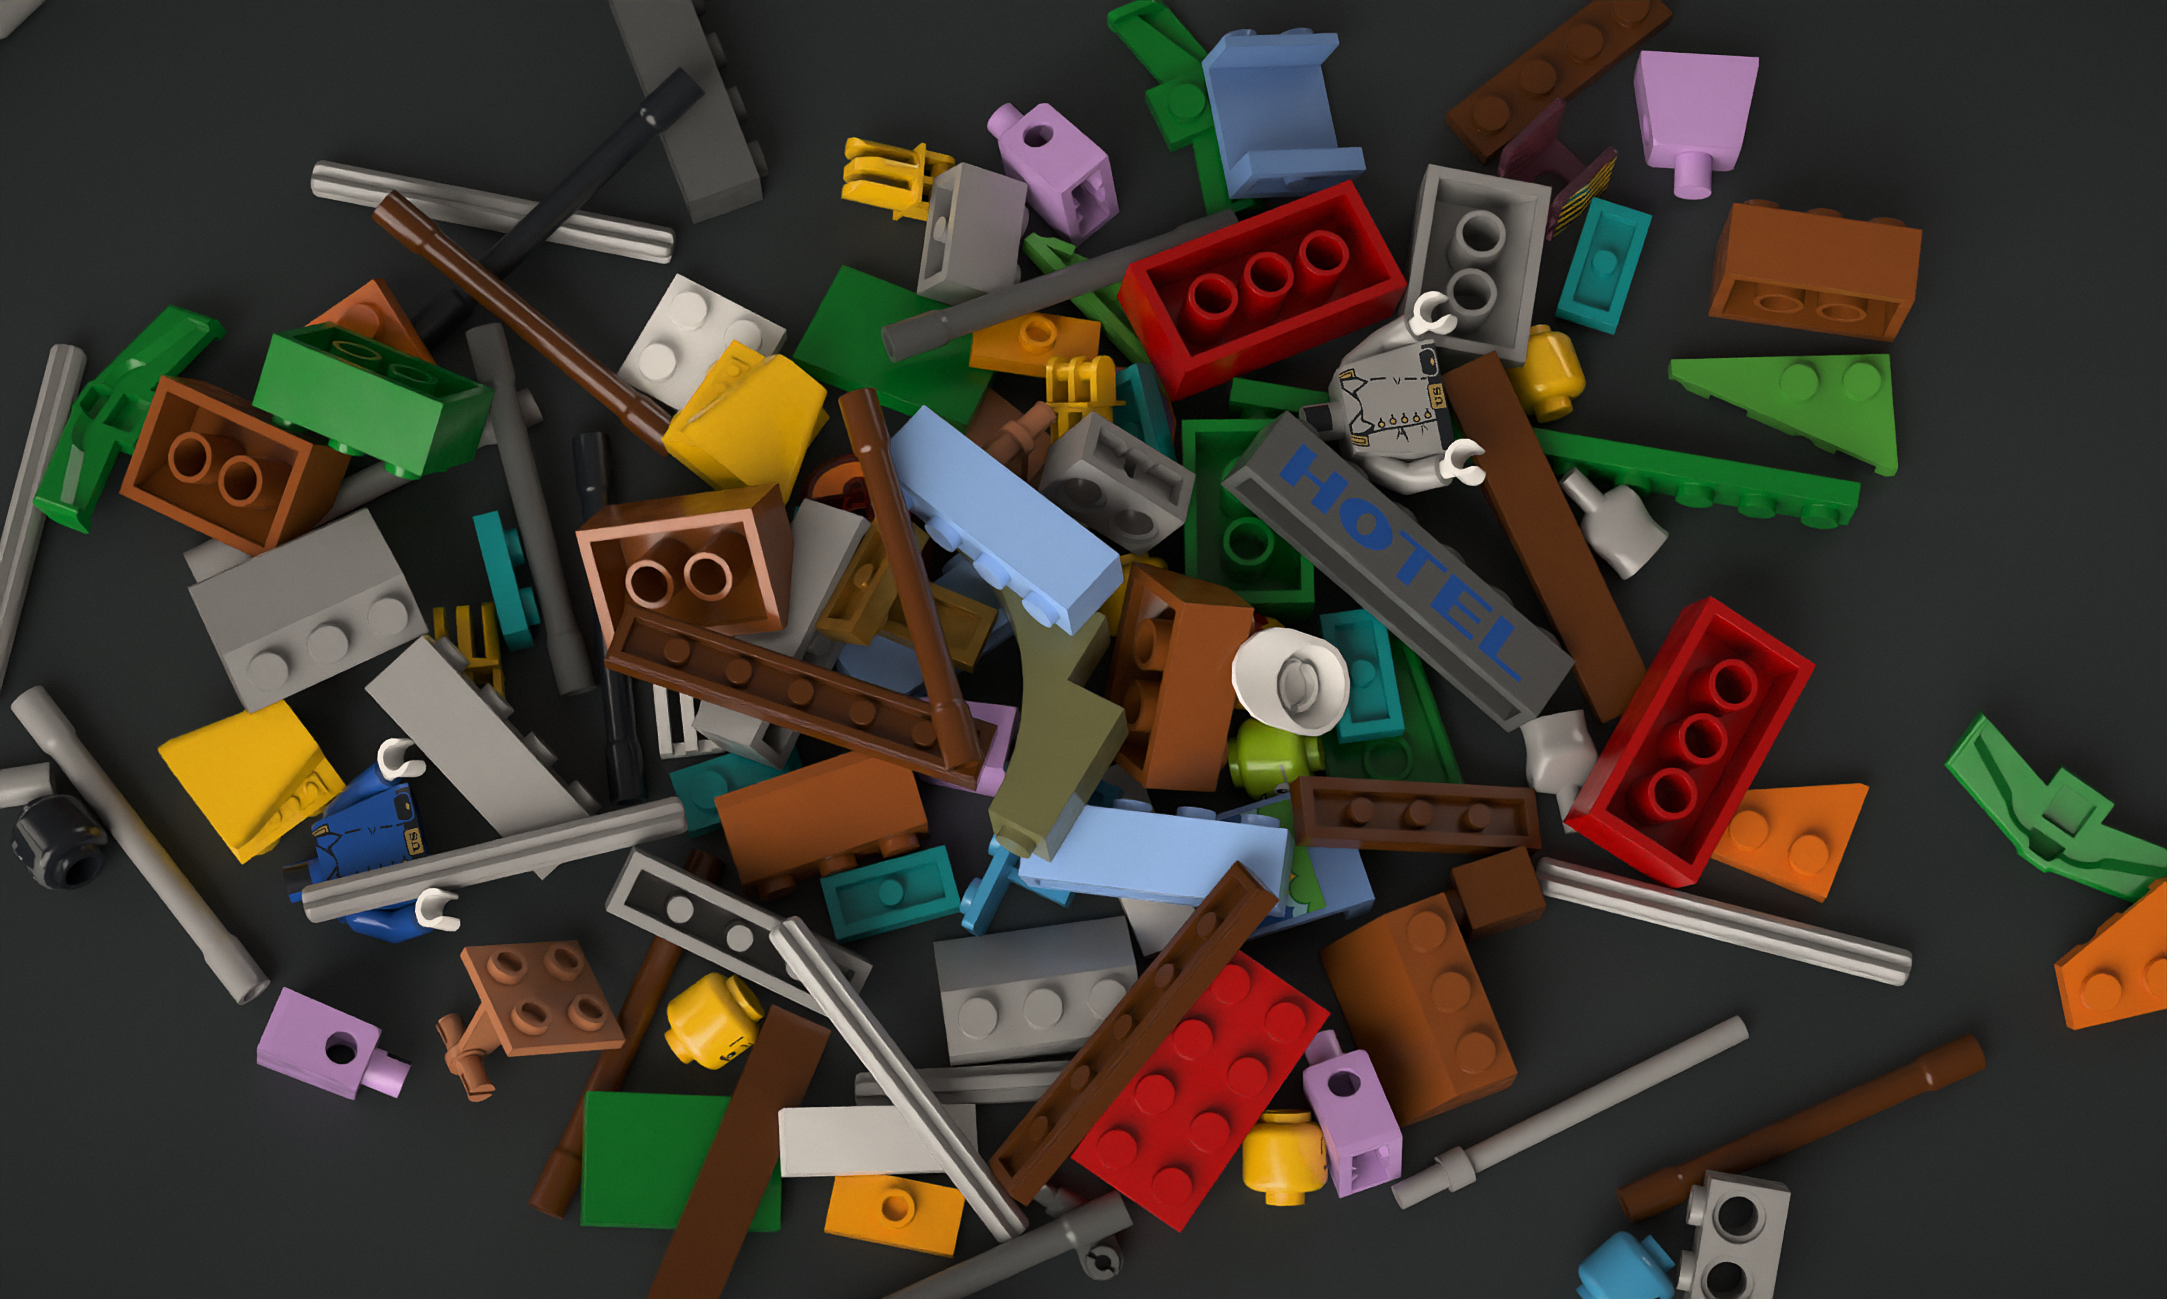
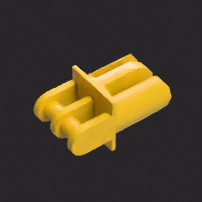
M848 138L845 144V156L848 160L852 161L844 166L843 179L847 184L842 188L841 198L893 210L892 220L897 221L902 216L927 221L933 178L956 166V160L952 156L926 150L925 143H921L913 150H908L861 138ZM924 170L930 171V177L924 176ZM922 195L928 196V202L922 201Z
M1084 355L1075 356L1070 362L1064 356H1053L1049 359L1046 366L1047 402L1044 403L1054 411L1057 417L1056 423L1050 426L1051 445L1092 411L1113 423V406L1126 405V400L1116 401V370L1110 356L1099 355L1092 362Z
M495 602L482 603L486 658H478L475 624L470 605L456 606L458 649L470 662L463 672L475 685L493 683L494 688L506 700L504 685L506 680L501 666ZM445 607L433 608L435 641L437 642L443 635L450 640L449 622Z

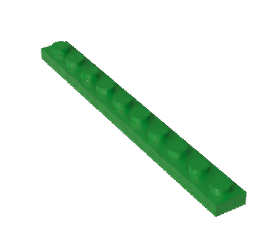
M1233 377L1227 419H1276L1286 411L1290 412L1295 418H1299L1301 406L1330 402L1329 393ZM1449 413L1454 439L1457 441L1462 439V436L1452 415ZM1532 427L1557 482L1569 470L1576 467L1590 482L1613 486L1612 489L1619 485H1626L1639 497H1647L1652 492L1675 496L1676 502L1693 508L1711 507L1713 503L1738 507L1739 513L1760 519L1772 518L1776 514L1800 517L1802 524L1817 529H1833L1838 527V524L1848 525L1858 507L1861 485L1859 482ZM1338 440L1325 441L1324 443L1326 445L1336 444ZM1469 457V458L1466 460V461H1469V462H1473V460H1472L1471 457Z

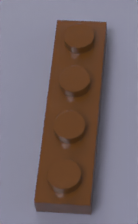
M1593 0L1448 111L1445 123L1485 167L1502 154L1503 149L1555 100H1557L1554 113L1671 23L1673 13L1661 0Z
M1299 776L1289 784L1296 846L1496 855L1525 845L1529 857L1542 849L1535 788Z

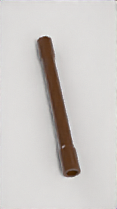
M392 190L383 199L371 216L373 221L412 253L424 257L617 415L626 428L664 459L668 458L670 453L667 452L661 438L667 432L673 416L651 398L633 389L446 236L436 222L398 191Z
M871 387L857 389L839 397L838 402L853 453L859 459L925 683L932 707L931 719L947 772L961 771L983 763L985 758L970 707L963 699L892 458L890 449L891 439L876 389Z
M691 849L682 869L718 885L726 864L708 853ZM654 936L616 1018L626 1041L622 1048L604 1049L601 1051L559 1144L550 1153L527 1204L534 1209L554 1218L564 1219L582 1180L584 1094L586 1091L619 1092L684 948L662 937Z
M1968 1033L1917 1056L1911 1063L1677 1166L1664 1167L1616 1189L1620 1206L1628 1221L1634 1225L1685 1202L1689 1198L1692 1185L1703 1186L1706 1169L1739 1175L1924 1092L1937 1091L1986 1069L1987 1065L1983 1051L1975 1037Z

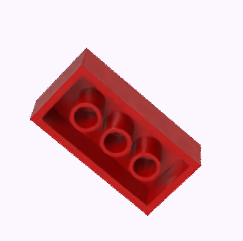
M1350 179L1129 264L1117 298L1171 402L1174 403L1230 381L1233 377H1240L1392 317L1408 284Z
M1712 596L1683 607L1563 823L1663 887L1676 889L1697 883L1814 671L1816 664Z
M1238 950L1070 1153V1158L1181 1233L1331 1013Z

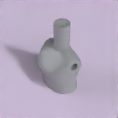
M1576 467L1569 470L1558 482L1560 488L1585 512L1579 528L1590 551L1605 560L1622 580H1626L1634 575L1669 537L1670 532L1660 527L1652 519L1640 497L1626 485H1619L1602 494Z
M1584 710L1543 716L1520 726L1527 752V782L1530 788H1535L1536 792L1556 794L1562 823L1599 758L1597 748L1588 733ZM1563 823L1565 834L1577 832Z

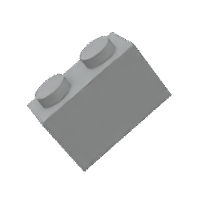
M964 162L934 177L916 295L954 306L1020 283L1021 269L1017 264L1020 238L1023 236L1029 220V210L1025 206L1028 183Z

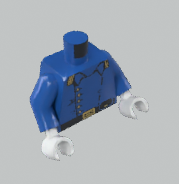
M391 738L386 740L380 746L377 760L356 776L324 809L323 818L311 826L318 857L282 866L286 888L292 903L302 901V889L308 885L431 856L417 799L408 782L399 784L401 777H417L426 770L424 760H410L404 763L405 750L415 743L411 738ZM429 888L423 891L417 899L339 917L337 920L339 923L348 924L356 933L399 944L430 933L434 928L444 931H456L459 929L460 919L443 916L446 903L452 899L457 900L459 896L455 892Z

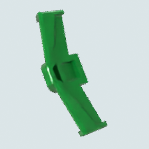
M1136 0L1109 12L1107 15L1109 29L1113 34L1116 33L1160 84L1145 91V101L1170 153L1192 144L1206 216L1230 208L1239 221L1265 210L1263 198L1229 199L1202 67V61L1208 55L1207 51L1163 0Z
M169 304L95 379L88 381L71 405L72 412L33 498V505L56 523L89 534L93 526L90 518L119 451L131 456L134 453L161 375L177 377L213 340L221 341L227 334V331L217 319Z
M1981 709L1950 749L1944 762L1946 768L2014 844L2017 855L2043 873L2052 872L2133 904L2150 891L2148 886L2156 879L2167 877V847L2102 823L2114 807V801L2061 763L2045 783Z

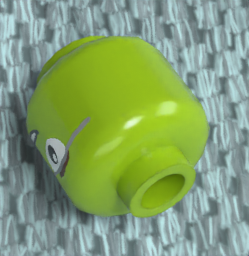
M1251 718L1243 721L1240 725L1237 737H1230L1228 740V761L1235 788L1244 787L1249 797L1257 801L1290 792L1289 784L1297 777L1314 776V771L1325 769V752L1321 735H1297L1266 725L1256 718Z

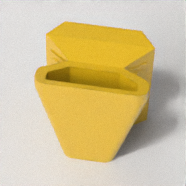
M733 339L720 359L709 366L704 381L685 407L672 417L669 428L661 440L668 453L716 491L779 482L785 506L789 501L807 448L830 418L823 409L828 392L820 383L789 358L781 354L765 357Z
M284 699L251 714L245 709L243 712L172 738L158 747V752L242 865L255 855H263L271 851L279 843L282 835L307 817H314L323 813L334 797L346 787L324 756L319 745Z

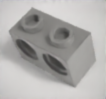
M1092 411L1049 446L1038 492L1066 513L1141 557L1186 522L1196 474Z
M1706 1169L1703 1186L1692 1185L1688 1200L1686 1224L1695 1225L1696 1229L1692 1251L1681 1250L1677 1263L1675 1289L1685 1291L1683 1299H1773L1791 1192L1785 1183ZM1736 1196L1751 1200L1753 1203V1214L1745 1225L1738 1228H1729L1719 1222V1210L1726 1200ZM1732 1262L1739 1265L1742 1269V1277L1737 1287L1724 1293L1711 1290L1707 1286V1277L1710 1270L1719 1263Z

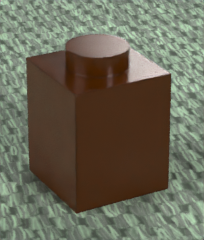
M1525 845L1452 868L1446 882L1448 889L1441 891V893H1445L1458 927L1462 926L1467 943L1541 919L1547 906Z

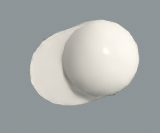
M1270 627L1254 633L1242 643L1232 662V684L1239 701L1251 716L1266 725L1297 735L1319 736L1332 730L1343 717L1349 701V672L1339 650L1324 639L1290 628Z

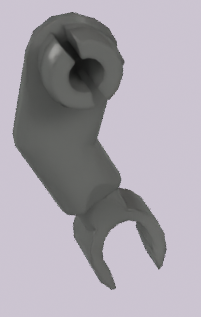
M1048 1181L1032 1199L1046 1207L1045 1213L1055 1219L1060 1218L1066 1211L1090 1201L1064 1185L1058 1188ZM1114 1234L1086 1247L1076 1249L1083 1270L1094 1280H1109L1122 1269L1124 1262L1123 1253Z

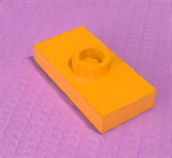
M1040 312L1028 313L973 332L969 367L1046 379V366L1049 359L1053 356H1064L1069 362L1075 356H1087L1091 362L1098 356L1101 322Z
M890 1175L835 1176L824 1231L829 1234L954 1259L966 1199L959 1189Z

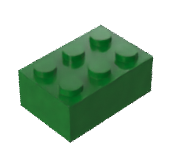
M328 321L273 333L252 406L273 414L272 422L279 427L300 433H307L309 430L328 437V445L336 451L352 456L369 454L385 461L384 469L389 473L405 479L420 480L424 475L434 472H446L448 468L474 461L496 390Z
M1275 419L1182 420L1180 465L1196 474L1186 522L1182 525V574L1228 587L1253 606L1254 611L1275 618L1281 624H1310L1315 603L1314 565L1220 484L1261 429Z

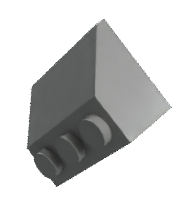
M1432 164L1428 165L1417 195L1404 275L1408 286L1400 300L1398 317L1405 313L1414 315L1416 301L1426 292L1436 291L1449 297L1446 302L1434 307L1431 319L1432 322H1437L1441 317L1451 314L1457 317L1456 328L1452 332L1443 335L1436 334L1430 330L1424 332V340L1434 339L1441 373L1445 374L1494 350H1496L1504 369L1524 366L1552 187Z
M366 507L187 587L240 703L250 714L429 632L401 568Z
M1125 915L987 934L981 937L973 936L933 942L950 1067L1004 1064L1078 1053L1138 980Z

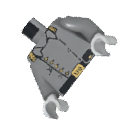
M1436 291L1426 292L1418 298L1414 306V315L1405 313L1377 329L1341 360L1340 368L1336 369L1328 387L1330 402L1301 406L1299 409V419L1311 424L1319 432L1323 442L1338 440L1341 458L1353 462L1362 468L1368 475L1370 482L1401 495H1411L1447 486L1452 482L1453 477H1457L1467 485L1476 486L1481 484L1486 476V472L1478 466L1463 469V465L1469 457L1482 455L1485 453V450L1470 439L1455 441L1434 339L1424 340V332L1428 330L1443 335L1452 332L1457 325V317L1451 314L1441 317L1437 322H1432L1431 313L1434 307L1449 299L1448 296Z

